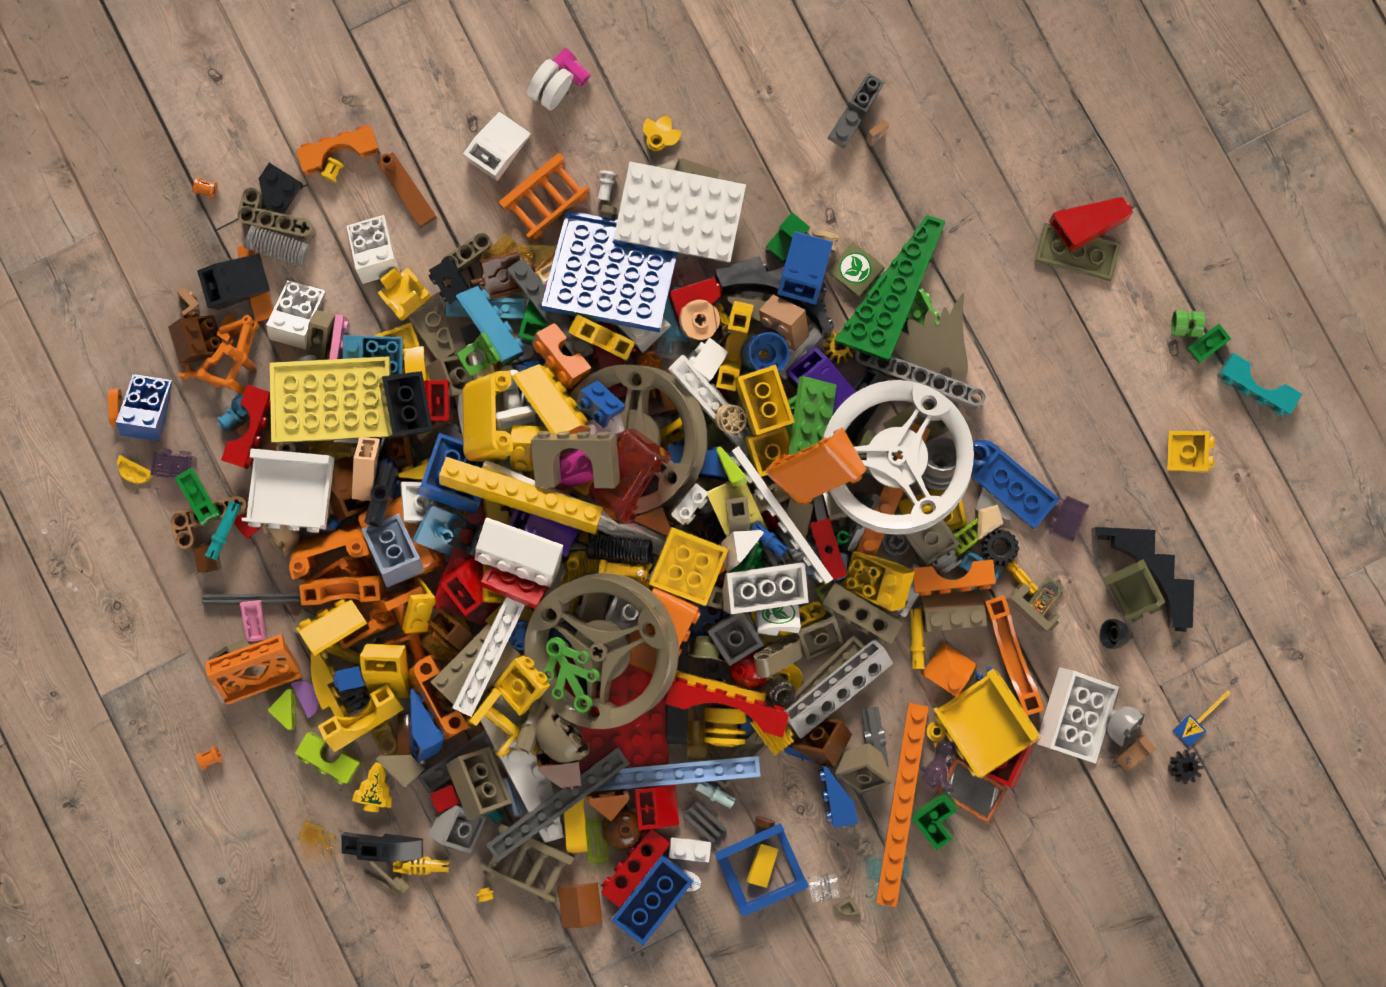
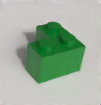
M791 212L779 226V231L766 245L765 250L781 264H784L788 256L794 231L810 235V226Z
M946 789L915 810L912 815V820L936 851L953 840L954 835L953 830L945 820L957 812L958 805Z

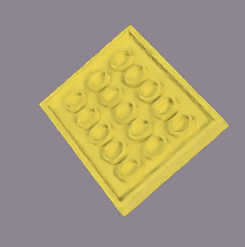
M390 357L270 363L271 442L286 443L359 439L360 437H388L378 380L382 376L391 375Z

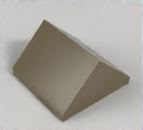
M835 616L800 629L799 633H797L807 660L839 648L844 644Z

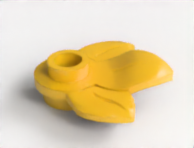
M669 115L661 117L656 123L647 118L643 124V132L647 136V146L652 151H661L665 146L676 144L682 134L680 130L672 129ZM655 139L660 141L658 145L653 144Z

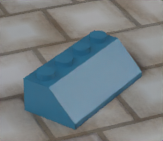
M477 286L456 295L480 333L485 332L493 344L492 347H495L501 357L500 362L503 366L511 364L524 355L522 351L524 348L519 338H513L511 335L513 330L508 322H502L500 319L502 314L497 306L492 307L488 302L491 298L485 289L481 291Z

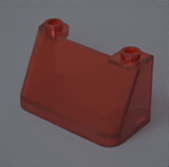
M636 429L624 430L619 436L620 441L617 444L619 484L615 488H594L593 482L588 490L590 492L589 497L598 506L603 507V511L619 525L633 523L637 516L633 511L637 510L638 506L636 504L654 473H659L661 470L658 467L663 462L668 464L673 456Z

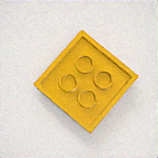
M671 527L650 578L649 585L706 606L729 549Z

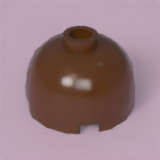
M621 809L612 821L605 817L601 826L604 841L614 849L625 850L633 847L639 841L642 830L638 829L637 816L633 812Z

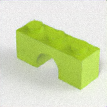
M307 732L295 752L299 756L298 759L305 764H314L316 766L315 769L324 775L329 773L334 776L332 779L341 785L350 783L362 761L346 752H342L335 762L328 761L324 756V748L327 743L313 732Z

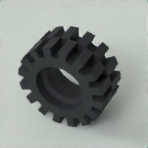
M1004 529L989 533L982 542L981 550L984 558L993 560V564L996 566H1003L1014 561L1019 551V542L1015 539L1016 536ZM1003 540L1006 542L1008 550L1004 555H997L993 551L995 541Z

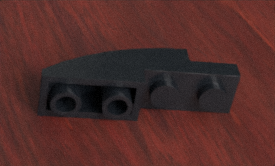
M344 832L341 835L342 854L356 855L357 860L381 862L416 860L423 857V839L386 833L379 837Z

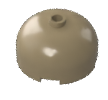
M553 705L545 709L536 724V738L539 748L544 754H547L557 763H569L579 761L590 753L589 743H584L583 731L579 725L571 723L556 714Z

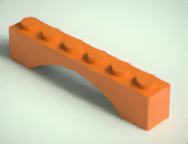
M1001 595L984 601L986 615L1015 698L1027 716L1043 711L1044 707L1018 643L1005 596Z

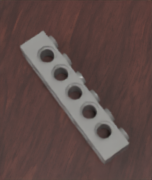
M873 639L790 706L786 712H789L787 724L791 730L801 739L894 663L885 648Z

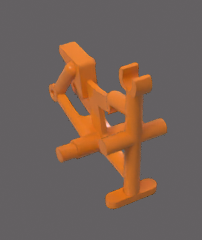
M226 315L217 331V335L223 339L217 351L211 358H206L197 371L189 364L183 363L182 366L186 368V372H178V375L185 380L192 377L208 382L216 389L224 387L244 395L246 388L235 381V378L241 366L250 371L256 369V365L248 358L255 330L258 329L259 323L255 320L252 321L249 315H245L241 320L233 322L234 317L232 315ZM240 333L237 348L232 346L234 342L232 336ZM225 353L234 359L233 366L226 380L206 372L211 365H217V362Z

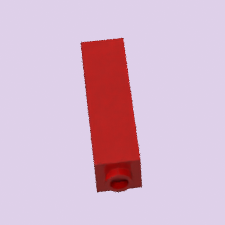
M1123 197L1056 211L1052 214L1049 223L1071 253L1128 221L1133 211L1131 205Z

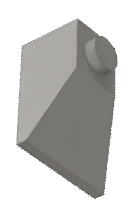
M454 806L436 817L428 836L442 845L471 853L487 816L483 815L468 821L464 809Z

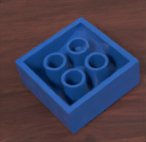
M439 433L417 495L475 514L481 498L440 485L439 474L446 457L482 468L484 462L469 461L464 456L463 441Z

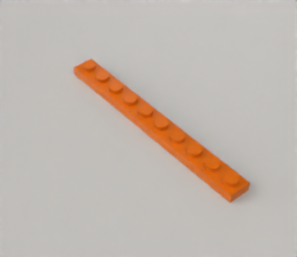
M908 703L875 904L897 907L928 706Z

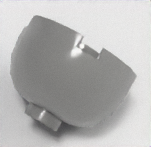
M1129 706L1121 707L1117 711L1113 709L1107 717L1109 720L1107 732L1110 738L1119 746H1125L1137 733L1138 724H1143L1146 715L1140 710Z

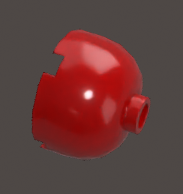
M755 650L730 665V676L739 687L755 689L767 683L768 677L761 678L756 675L754 654L759 651Z

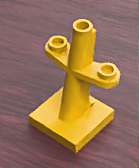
M490 688L488 690L490 695L486 700L478 702L476 713L472 717H466L465 720L470 725L476 726L484 716L506 733L509 737L496 752L497 756L505 757L511 749L509 747L513 740L517 741L522 726L520 722L516 726L492 706L501 695V692L496 688ZM537 742L535 744L533 752L531 753L534 756H536L540 751L539 744Z

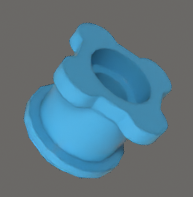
M237 395L231 401L232 410L239 416L248 414L247 409L243 405L241 407L243 395Z
M228 406L226 408L228 411L222 417H218L220 421L217 424L225 432L227 430L232 432L234 426L239 422L242 424L244 421Z

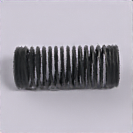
M591 534L589 538V559L622 561L623 563L632 562L633 564L639 563L643 565H649L652 559L653 543L651 539L643 540L641 538L639 540V538L632 539L631 537L625 538L624 536H619L618 538V536L611 537L610 535L604 536L603 534ZM602 536H603L602 552L600 553V549H601V539H602ZM609 537H610L609 552L607 553V550H608V540H609ZM605 538H606V548H605V554H604ZM616 538H617L616 553H615V541H616ZM612 539H613V551H612V555H611V547H612ZM623 539H624L623 554H622V542H623ZM619 540H620V551H619V555H618ZM630 540H631V548H630V555H629V544H630ZM626 541H627V552H626V556H625ZM638 541V550L636 555V545ZM633 542H634V553H633V557H632V549H633ZM640 543H641V554H640V558H639V550H640Z

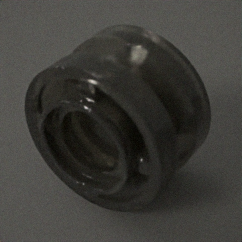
M782 676L770 678L763 688V693L767 694L766 699L773 706L787 707L795 698L794 686Z

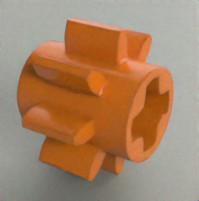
M653 351L644 352L637 360L640 366L661 369L663 366L659 363L661 357Z

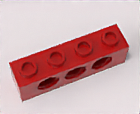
M655 829L643 831L640 836V843L627 851L628 858L624 862L620 860L613 869L616 873L612 878L608 876L600 885L603 887L601 893L619 908L671 844L669 840ZM650 845L653 849L652 854L644 855L641 851L642 846ZM637 861L640 864V869L637 871L630 870L629 863ZM618 877H625L627 885L619 887L616 884V879Z

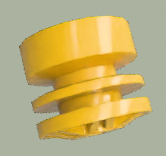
M705 707L704 721L713 723V727L705 728L704 732L713 733L712 737H703V742L725 747L745 744V739L736 738L737 734H746L745 730L737 728V724L746 723L747 714L739 709Z

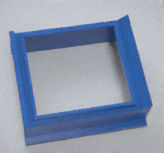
M781 823L715 852L742 917L809 887ZM777 834L796 880L747 902L727 856Z

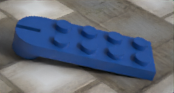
M988 440L974 441L973 450L981 457V460L974 456L971 478L1034 530L1060 499L994 443Z

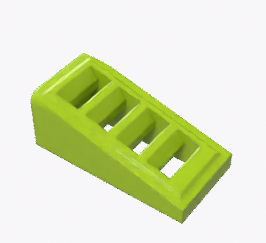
M721 446L717 447L718 457L732 488L735 489L747 484L746 475Z
M978 518L954 534L960 543L954 548L957 557L980 541L977 540V534L972 526H975L978 530ZM966 531H968V532L970 533V535L973 537V539H974L973 541H972L971 538L968 536V534L966 533ZM960 535L962 536V538L965 540V542H966L968 545H965V544L963 543V541H962V540L960 539V537H959Z

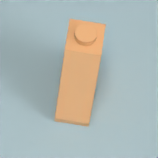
M359 438L353 463L352 499L371 501V490L376 484L380 439Z

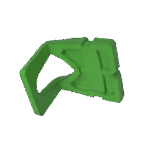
M485 332L480 334L472 345L456 354L469 376H473L501 360L500 355L495 347H492L493 344ZM475 349L480 350L483 353L484 362L475 366H469L466 363V357Z

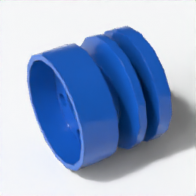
M766 332L748 338L741 347L740 358L742 365L750 373L776 365L779 372L786 366L790 352L788 344L783 337L776 333ZM763 351L762 354L765 355V358H762L759 352Z

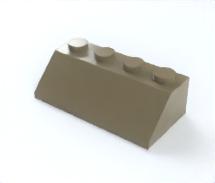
M489 624L431 681L436 689L453 705L491 628ZM508 642L481 698L498 681L512 661L521 657Z

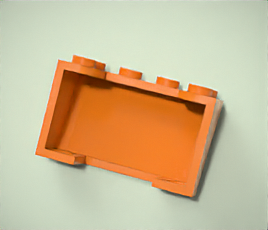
M429 655L418 661L408 671L410 690L414 689L416 694L419 693L422 696L424 708L432 713L434 717L433 723L436 728L440 727L444 734L443 741H446L474 725L466 722L462 713L458 710L446 716L438 699L432 696L434 692L429 682L442 671V665L437 655Z

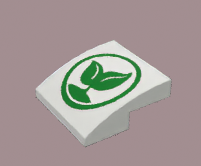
M799 605L756 610L757 633L777 636L779 631L799 633L801 628Z

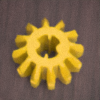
M833 331L831 333L832 338H826L825 340L828 343L823 344L824 349H829L824 352V355L828 356L831 354L829 358L831 362L834 358H837L836 364H840L841 358L844 363H847V356L853 358L854 354L851 351L856 350L843 346L842 349L837 351V346L834 345L839 344L834 343L836 333Z

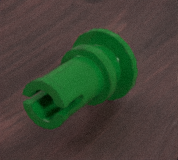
M832 528L838 546L848 542L849 538H846V536H849L848 532Z

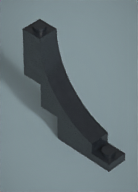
M1092 528L1091 536H1097V540H1109V537H1111V548L1123 552L1137 562L1144 559L1165 600L1168 627L1174 628L1175 632H1187V628H1193L1194 580L1174 579L1175 555L1155 554L1156 530Z

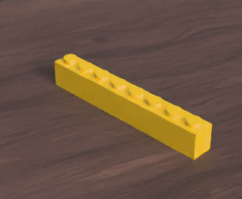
M446 457L439 474L440 485L592 534L596 533L602 515L603 507L545 488L535 487V485Z

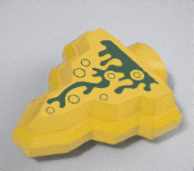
M376 762L369 770L368 778L361 782L359 790L354 792L352 798L353 802L363 804V810L379 812L380 807L392 808L393 797L389 795L390 787L385 782L386 771L380 763Z

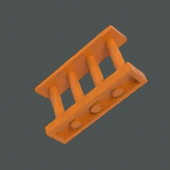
M560 153L556 154L499 201L500 207L505 212L512 210L530 232L526 236L529 241L539 239L544 234L543 231L565 214L566 211L578 202H584L589 197V187L586 185L581 189L564 169L565 160ZM553 173H558L575 193L568 201H565L548 181V177ZM538 185L543 186L560 206L552 214L533 193V189ZM523 197L528 198L545 218L537 226L518 206V201Z

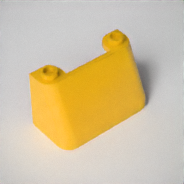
M511 371L494 372L468 382L463 388V452L469 461L485 462V460H488L490 462H504L513 451L511 435L506 431H496L495 396L502 394L511 385Z

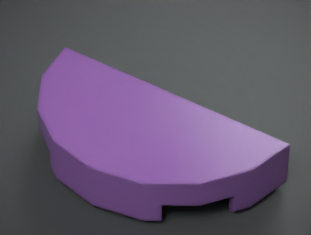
M306 681L292 682L291 685L309 719L316 714L319 708L314 687Z

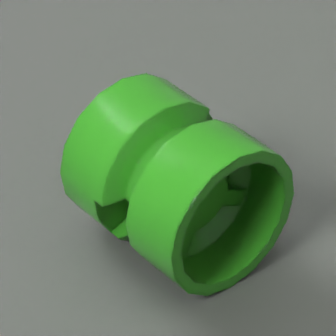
M1174 310L1171 320V333L1173 336H1185L1187 333L1189 337H1202L1205 326L1204 312L1191 311L1188 314L1185 310Z

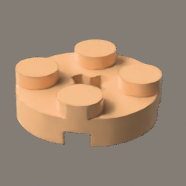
M695 300L689 302L681 309L679 323L686 337L694 340H704L710 338L716 332L720 324V316L718 310L708 301ZM698 314H700L701 318L704 317L701 326L695 322Z

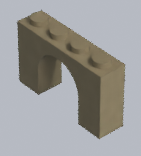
M541 431L531 439L535 487H556L561 482L559 457L561 451L567 448L578 449L589 457L593 467L594 488H615L620 482L616 434H609L606 431L598 432L597 434H589L587 431L578 432L577 434H569L568 431L550 434L549 431Z

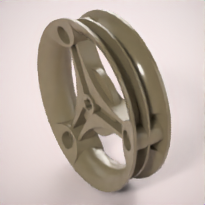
M615 365L598 370L585 378L569 396L576 404L580 390L597 380L605 388L619 383L628 388L624 404L626 406L624 411L620 413L625 432L616 434L619 468L637 470L645 467L658 476L660 480L658 491L637 498L622 497L612 494L604 488H594V483L588 495H584L577 490L575 492L584 500L603 507V510L619 515L643 514L660 507L664 509L681 499L697 480L707 452L706 422L696 398L673 375L649 366ZM639 376L642 377L641 384L638 383ZM655 388L659 389L670 399L681 418L684 430V450L680 463H673L660 448L661 436L659 428L648 414L649 392ZM637 390H640L638 408L634 410ZM578 405L576 406L579 412H582L584 415L586 414ZM655 457L667 467L664 471L652 462ZM675 473L677 475L676 483L673 481V475Z
M613 573L585 575L554 589L540 602L537 609L533 612L526 631L524 653L525 657H529L534 661V667L538 672L543 673L546 669L549 659L546 644L549 640L550 629L553 627L565 636L571 643L573 650L579 652L585 650L590 654V660L584 664L578 663L573 658L576 666L587 670L596 669L599 672L598 680L592 683L587 681V696L592 700V707L583 713L575 709L574 701L576 698L567 690L565 696L561 699H555L552 696L557 676L553 680L547 681L550 686L541 696V699L548 707L553 705L555 713L565 720L592 729L619 727L635 720L656 706L671 687L679 660L676 629L662 602L641 583ZM595 592L617 596L631 604L640 613L638 625L621 629L615 623L607 620H595L586 623L570 612L571 600L583 594ZM553 610L556 612L557 617L554 616ZM564 620L578 630L577 633L564 624ZM651 624L655 627L656 632L652 631ZM639 629L642 638L630 643L626 634ZM646 642L656 650L655 669L651 681L643 693L635 700L618 707L609 700L611 682L628 667L631 659V650L640 643ZM581 654V659L585 661V656ZM548 671L547 675L552 677V673ZM590 672V677L594 679L595 675ZM597 681H601L600 698H596ZM557 689V694L561 696V691ZM595 707L599 709L600 714L596 711Z

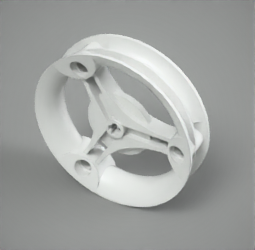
M903 380L884 381L869 385L845 400L828 423L824 438L832 437L834 435L833 432L842 427L846 431L850 423L860 413L876 404L888 401L912 402L915 411L904 426L885 429L873 438L870 445L854 447L858 454H867V460H862V462L878 482L888 487L902 488L914 505L912 512L905 515H889L874 511L858 501L845 484L829 492L840 509L858 524L885 534H909L925 530L937 524L948 516L961 501L971 477L974 459L973 442L964 417L957 407L944 395L916 382ZM930 402L934 405V408L932 410H925L923 405ZM920 415L925 418V421L916 434L910 428L917 416ZM931 420H942L952 435L956 449L954 475L941 497L930 496L921 478L928 463V452L922 437ZM901 454L902 460L894 461V456ZM915 482L925 497L920 501L916 500L909 485ZM926 505L931 506L933 512L929 515L924 514L921 510L922 507Z

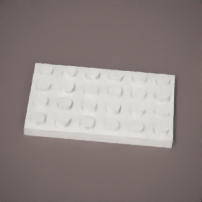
M629 162L614 240L730 263L746 184Z

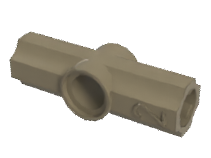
M541 697L535 700L521 717L520 725L522 727L514 746L520 751L532 753L537 741L536 724L540 715L548 708Z

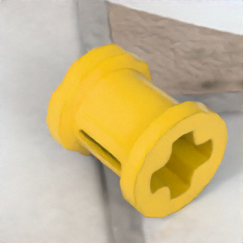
M328 157V164L324 172L320 173V176L336 183V177L340 169L344 167V164Z

